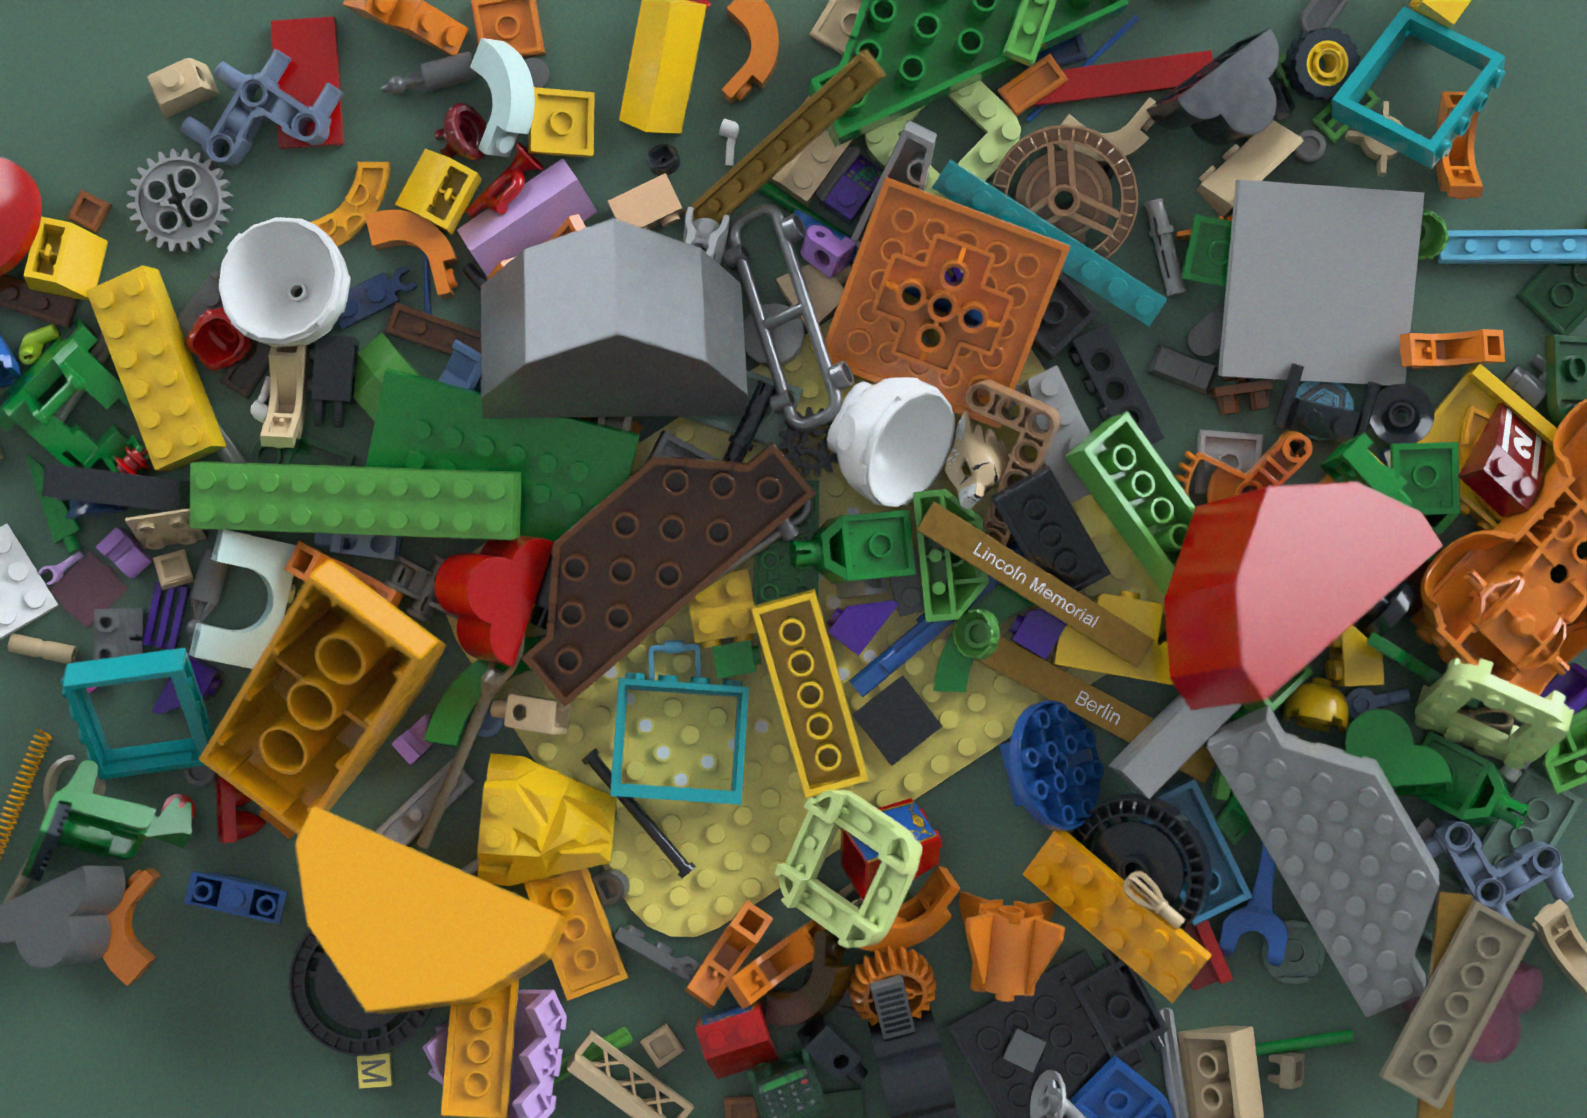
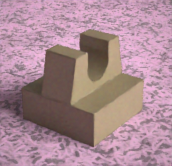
M1290 1052L1269 1055V1062L1278 1063L1281 1069L1279 1074H1268V1081L1280 1085L1279 1088L1295 1089L1303 1086L1305 1053Z

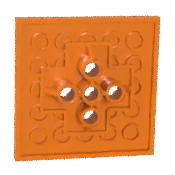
M885 177L825 339L832 365L845 361L853 375L874 383H879L887 378H917L936 387L951 404L953 412L962 415L964 411H967L969 418L1000 429L1001 423L976 413L969 408L966 402V393L970 387L986 379L993 380L1015 390L1069 252L1070 245ZM951 267H958L962 270L964 277L958 283H950L945 278L946 270ZM910 286L918 288L921 292L920 299L916 302L905 300L902 294L905 288ZM939 298H946L951 302L952 308L949 312L941 314L936 312L933 303ZM972 309L978 310L982 314L983 319L977 325H970L964 320V315L967 311ZM930 328L935 329L940 334L939 341L934 344L924 342L922 339L923 331ZM979 388L977 392L978 399L982 403L989 404L990 394L987 390Z

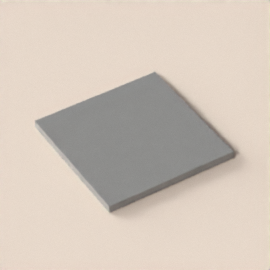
M1236 180L1218 375L1287 380L1291 364L1296 363L1304 366L1300 381L1368 384L1369 381H1373L1387 386L1405 384L1407 367H1402L1400 335L1410 333L1425 193Z

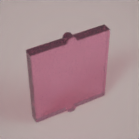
M89 551L50 592L66 607V612L72 613L86 628H89L94 623V609L109 608L128 587L112 572V567L106 566L92 551Z

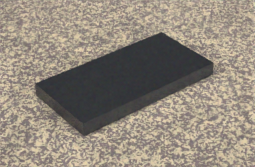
M1049 465L1040 468L991 496L994 505L1026 559L1077 592L1111 574Z

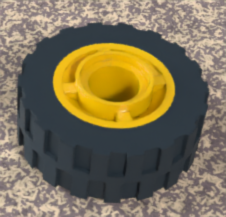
M1325 27L1303 32L1299 35V38L1294 39L1290 49H1287L1286 61H1284V68L1286 67L1285 76L1289 80L1291 88L1296 90L1298 95L1307 97L1309 100L1332 99L1359 65L1360 56L1356 50L1358 48L1350 40L1351 37L1343 34L1339 29ZM1320 57L1325 61L1324 71L1319 67Z

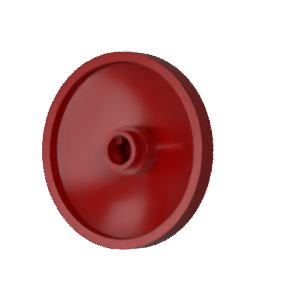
M1 157L0 276L13 269L27 254L36 238L42 214L41 196L33 177L19 165Z

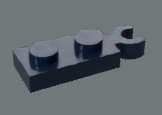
M401 267L397 269L391 279H388L386 273L382 272L349 289L345 311L337 320L340 328L344 331L393 306L395 302L399 303L400 300L396 293L400 291L405 293L414 291L418 287L415 282H411L408 285L401 283L402 276L410 272L409 268Z

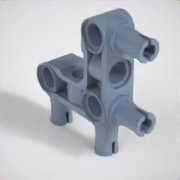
M274 49L261 73L245 75L226 62H221L216 67L213 76L234 90V96L213 130L189 116L183 122L180 131L200 144L204 153L213 161L227 166H235L249 152L253 145L252 140L262 123L268 120L282 126V131L294 138L311 145L323 144L330 134L329 126L332 120L330 115L344 92L327 82L313 107L310 105L307 107L279 89L280 85L277 83L292 59L281 51ZM259 88H262V99L255 102L254 94ZM314 121L315 131L312 135L307 136L306 127L310 122ZM229 143L230 151L225 157H222V146Z
M1448 817L1441 820L1437 827L1433 829V832H1431V837L1423 841L1432 858L1441 853L1446 856L1463 887L1460 894L1472 895V901H1478L1512 921L1514 919L1505 905L1507 901L1541 881L1545 882L1555 902L1561 899L1566 903L1574 897L1572 890L1561 873L1563 864L1560 852L1555 847L1542 841L1534 840L1513 850V855L1494 866L1489 864L1481 850L1482 843L1472 828L1455 818ZM1459 827V838L1451 842L1449 839L1451 830ZM1546 850V860L1538 865V854ZM1490 883V893L1485 897H1481L1482 886Z

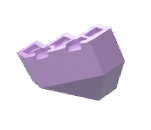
M518 990L508 1118H547L555 1110L556 1096H552L554 1076L559 1077L563 1050L558 1049L560 1031L566 1028L567 1016L554 990ZM449 1021L434 1027L437 1034L422 1047L433 1067L427 1074L442 1085H444Z

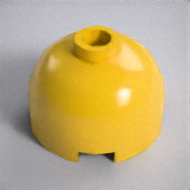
M1313 678L1312 683H1302L1286 698L1282 719L1284 721H1290V717L1298 719L1297 726L1311 730L1329 732L1330 726H1338L1337 731L1345 732L1349 720V706L1342 692L1331 687L1332 681L1324 678Z

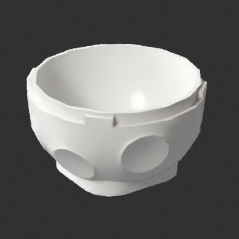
M276 217L252 225L242 234L238 233L228 245V252L221 265L219 292L224 311L231 324L247 337L273 347L308 345L327 334L333 328L339 316L344 313L351 277L348 274L345 260L337 245L329 235L314 223L297 218ZM302 288L301 296L295 297L296 290Z
M887 378L875 385L861 382L849 391L840 411L830 426L827 436L828 448L837 454L840 470L849 485L866 499L876 505L889 507L906 506L914 501L913 492L927 490L944 467L953 442L955 413L952 411L951 404L936 387L917 378Z

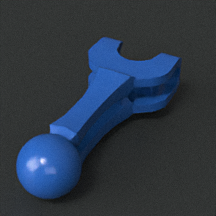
M1263 842L1258 876L1252 891L1253 897L1249 898L1246 906L1233 911L1224 920L1220 950L1225 956L1232 955L1236 950L1240 935L1246 931H1257L1263 934L1268 941L1267 958L1272 966L1280 967L1283 962L1289 932L1284 921L1274 912L1273 885L1276 864Z

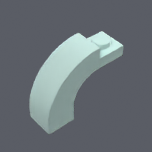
M481 38L470 68L487 81L492 93L493 104L491 116L478 149L486 155L509 157L518 133L529 134L535 104L533 81L526 62L513 47L505 41Z

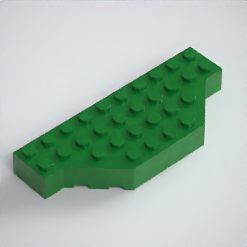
M862 0L840 65L810 79L807 91L810 97L814 95L854 57L866 49L887 76L827 129L834 146L842 145L1018 63V61L1002 56L1021 0ZM1057 0L1038 53L1121 15L1129 5L1128 0Z

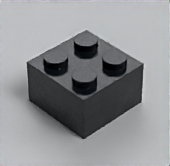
M1060 272L1033 341L1034 346L1049 361L1100 313L1062 272Z

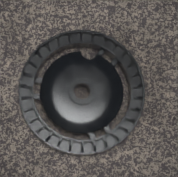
M1141 794L1118 795L1104 800L1089 810L1087 814L1094 812L1093 815L1088 818H1081L1079 821L1086 819V822L1075 828L1071 836L1091 852V844L1099 828L1102 834L1095 843L1092 853L1124 881L1131 873L1139 871L1135 867V863L1139 864L1143 873L1147 874L1158 886L1163 898L1168 901L1170 906L1181 894L1184 882H1188L1185 900L1179 910L1176 911L1185 919L1180 928L1183 930L1205 906L1212 884V866L1207 846L1200 832L1189 818L1167 802L1155 797L1148 799ZM1126 816L1139 817L1158 825L1173 838V840L1179 846L1181 852L1179 851L1173 840L1159 828L1146 822L1129 821ZM1113 818L1117 824L1112 826L1108 821L1109 819ZM1184 863L1187 865L1188 872L1185 871ZM1136 877L1154 893L1152 888L1142 878ZM1133 882L1140 890H1142L1146 895H1148L1139 885Z
M310 929L303 937L295 951L290 966V999L294 1012L302 1026L322 1045L336 1052L353 1056L375 1055L402 1045L413 1037L425 1024L433 1008L410 1011L407 1017L390 1031L388 1023L397 1017L400 1012L379 1014L366 1011L326 951L324 953L318 951L322 944L314 932ZM314 958L320 959L316 971L311 969ZM310 977L315 979L317 999L325 1013L336 1023L344 1027L361 1030L362 1038L344 1034L333 1028L322 1018L313 1003L310 993ZM380 1027L382 1035L371 1037L369 1029Z

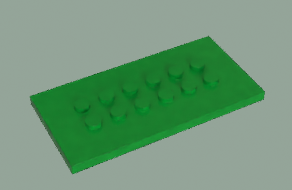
M388 368L385 370L366 467L521 472L520 536L542 538L554 542L630 477L640 434L577 417L483 419L481 392Z

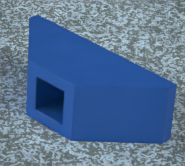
M191 871L184 904L281 924L288 891L262 881L239 876Z

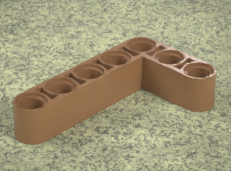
M981 380L970 387L966 393V402L971 410L1021 432L996 491L998 493L1013 484V474H1019L1024 478L1043 467L1060 427L1061 417L1054 407L993 380ZM979 388L987 390L990 394L989 404L982 403L978 399L977 392ZM1009 401L1015 402L1020 407L1019 417H1014L1007 411V403ZM1038 415H1045L1049 419V430L1041 429L1037 425L1036 419ZM1025 445H1033L1037 449V459H1030L1026 456L1024 452ZM992 501L984 521V532L987 535L991 532L996 533L1001 538V544L1008 548L1013 540V535Z

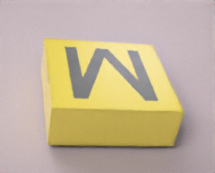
M391 1052L370 1056H357L359 1089L393 1085Z

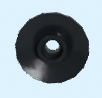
M1406 383L1393 384L1379 392L1370 425L1375 435L1387 444L1417 443L1423 440L1432 428L1435 419L1434 406L1429 396L1420 388ZM1398 413H1405L1408 419L1400 423L1396 421L1395 416Z

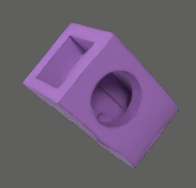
M813 225L806 231L800 253L807 262L829 278H832L849 266L856 243L847 237L840 240L828 228Z
M116 527L96 546L104 556L110 558L131 579L136 578L153 561L125 528Z
M429 713L424 715L391 744L410 765L415 764L434 745L424 741L432 718Z

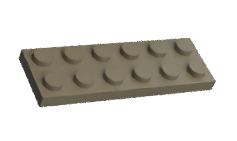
M1473 900L1379 1076L1441 1110L1535 933Z

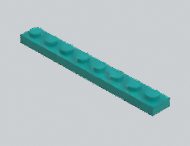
M949 159L932 186L933 189L955 203L1070 245L1061 271L1148 327L1167 301L1166 297L951 159Z

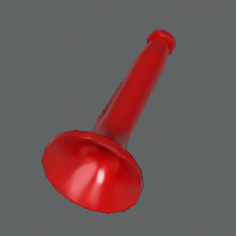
M518 140L515 142L516 152L511 165L476 198L468 209H465L472 219L485 207L498 214H505L508 205L519 195L525 185L523 172L528 170L542 171L544 169L539 160L533 154H529L528 149Z

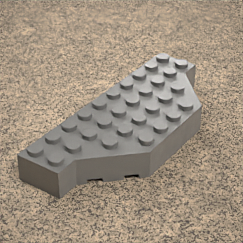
M1267 705L1220 727L1208 739L1207 748L1366 1018L1422 995L1426 988V974L1414 954L1439 888V868L1375 759L1362 756V758L1343 753L1342 749L1319 742L1313 744L1297 739L1298 736L1283 731L1271 708Z

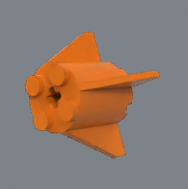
M965 891L960 892L959 908L973 960L970 989L978 992L994 993L995 999L1005 1002L1014 1001V996L1034 995L1038 979L1064 939L1065 927L1050 922L1054 913L1055 902L1048 899L1031 904L1014 901L1013 906H1003V900L1000 899L987 900Z

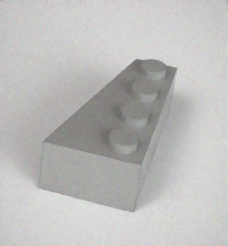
M907 120L850 239L856 243L855 247H860L885 177L923 191L926 190L937 133Z
M1056 365L1029 378L1024 384L1027 396L1054 407L1060 414V427L1043 467L1049 465L1068 500L1072 503L1091 493L1064 456L1090 435V432ZM1038 415L1036 419L1037 425L1041 429L1049 430V419L1045 415Z

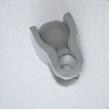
M688 206L685 216L683 242L701 248L721 266L726 249L730 215H723L721 225L710 218H699L693 221L694 208Z

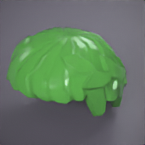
M1423 209L1418 260L1432 259L1439 255L1441 251L1445 250L1449 240L1446 223L1442 217H1439L1433 211Z
M972 609L964 612L956 620L952 630L953 641L957 646V650L966 658L978 660L989 658L998 647L1000 635L998 619L992 612L985 609Z

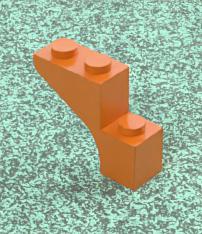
M344 0L342 4L367 20L396 29L449 56L458 54L469 29L424 0Z

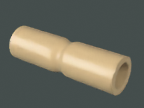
M15 633L10 636L8 642V652L35 658L42 657L45 660L64 664L75 663L78 649L77 646L43 641L39 638Z

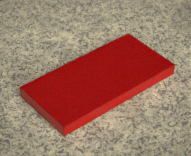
M334 16L271 21L272 51L277 49L292 59L277 83L280 85L279 89L307 107L309 105L313 107L327 82L341 90L337 23ZM339 100L330 115L332 119L329 126L330 134L323 144L311 145L283 132L282 126L277 124L279 148L295 149L344 145L342 100ZM314 121L310 122L306 127L307 136L312 135L315 131Z

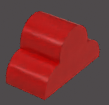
M519 536L513 540L490 539L484 545L480 554L459 552L448 557L442 563L435 578L436 597L446 612L458 617L457 637L461 647L467 654L479 660L514 667L553 548V541L528 536Z

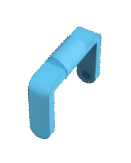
M684 640L664 641V645L651 646L648 651L649 680H655L654 652L665 651V654L695 650L696 677H701V649L699 645L684 644Z

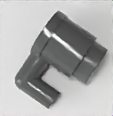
M1538 353L1530 360L1529 364L1542 373L1539 378L1527 369L1523 370L1516 365L1502 381L1533 409L1547 394L1546 360Z

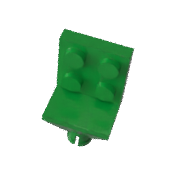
M1458 442L1390 444L1391 469L1395 472L1396 477L1402 476L1407 482L1401 490L1413 501L1409 507L1423 514L1435 534H1442L1460 514ZM1434 553L1427 560H1434L1436 554Z
M909 510L834 517L827 519L812 536V540L791 541L790 553H805L804 555L790 557L793 567L813 564L815 569L832 584L916 575Z
M1429 731L1421 746L1435 750L1444 758L1450 770L1454 792L1413 796L1468 824L1472 829L1495 823L1496 819H1501L1512 827L1519 829L1524 821L1511 812L1526 818L1530 807L1510 797L1505 778L1496 765Z

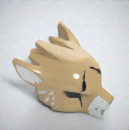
M967 411L963 412L956 426L955 445L946 459L947 466L945 472L957 489L960 505L969 510L993 485L1001 481L1015 446L1007 453L1004 441L1000 439L997 442L995 432L991 428L983 433L981 426L975 425L972 432ZM962 465L967 466L971 470L972 474L969 477L963 473Z

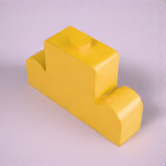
M1121 591L1120 596L1098 594L1095 597L1094 602L1155 640L1138 668H1135L1068 625L1065 626L1054 645L1051 664L1174 685L1169 675L1167 640L1157 643L1163 606L1160 603L1139 600V593Z

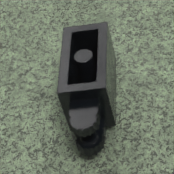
M324 335L316 340L315 343L310 344L309 359L310 362H314L313 375L308 376L307 392L312 394L311 399L315 401L314 425L317 427L324 425L326 403H335L333 415L335 428H343L345 405L356 404L353 392L360 341L355 337Z

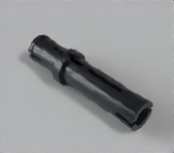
M758 380L756 389L746 408V414L742 416L734 436L730 435L728 439L730 444L722 461L743 462L748 450L752 451L754 445L751 443L770 405V397L774 396L776 392L774 386Z

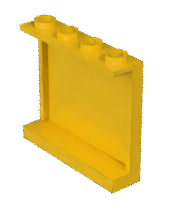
M1477 364L1469 367L1434 410L1435 419L1430 432L1423 440L1417 443L1458 442L1460 473L1462 469L1460 454L1461 429L1468 407L1472 404L1493 414L1498 403L1503 402L1546 442L1544 475L1556 462L1553 441L1557 428L1483 365ZM1459 478L1460 513L1464 516L1468 514L1478 522L1476 527L1480 531L1493 530L1498 524L1481 506L1470 487Z

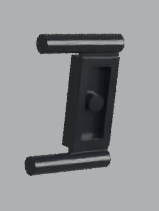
M1296 363L1291 364L1274 420V426L1343 443L1362 433H1367L1381 384L1373 381L1368 382L1360 411L1357 412L1295 397L1304 366Z

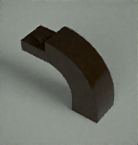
M829 930L815 932L813 970L809 981L800 990L780 988L767 992V1024L786 1026L817 1020L827 1015L840 1003L849 986L853 965L842 964L845 947L838 944L840 938Z

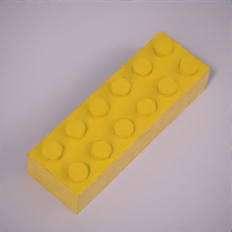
M142 265L86 290L154 469L157 471H173L226 448L227 445L191 352L185 343L184 334L159 270Z
M815 588L752 606V614L805 798L821 794V792L827 790H836L868 781L867 769Z

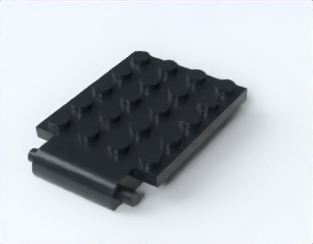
M1083 949L1045 970L1035 985L1033 996H1014V1001L1010 1002L993 999L947 1025L997 1118H1030V1101L1033 1088L1039 1076L1047 1070L1056 1071L1061 1075L1065 1085L1066 1098L1070 1101L1114 1055L1136 1072L1148 1065L1139 1048L1141 1045L1150 1041L1155 1051L1166 1046L1161 1034L1167 1032L1168 1027L1139 974L1110 949L1101 953L1106 963L1098 968H1095L1086 949ZM1016 1028L1046 1041L1045 1048L1033 1073L1003 1059L1004 1052ZM1055 1080L1056 1087L1061 1090L1059 1083Z

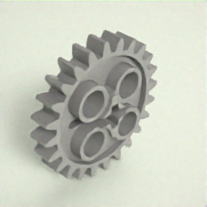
M173 148L170 152V158H167L160 151L158 152L159 162L157 163L150 158L146 159L150 168L145 170L138 167L137 170L142 175L141 179L131 178L130 180L137 186V189L127 191V194L135 199V202L127 204V208L137 212L130 217V220L134 223L141 222L136 231L140 234L148 232L145 240L150 244L157 240L156 247L160 250H163L168 244L169 251L176 254L179 245L183 252L189 254L190 244H193L199 251L202 250V240L213 244L214 242L210 234L215 232L222 235L223 232L218 227L219 223L229 224L230 222L223 214L224 212L233 211L231 206L225 204L226 200L234 198L233 194L223 191L231 184L226 179L219 180L224 174L223 170L220 168L212 170L215 162L211 159L203 163L204 155L200 152H197L192 159L191 151L188 149H184L180 157L179 153ZM194 173L196 176L195 183L191 187H183L184 177ZM170 175L174 177L177 192L185 198L182 200V205L192 222V226L189 228L187 227L183 210L175 205L179 202V199L169 182L168 177ZM165 185V195L161 199L155 200L153 198V191L156 187ZM200 203H207L208 209L206 214L202 217H195L194 211L196 206ZM174 214L177 215L178 221L176 226L172 229H166L165 220L167 217Z

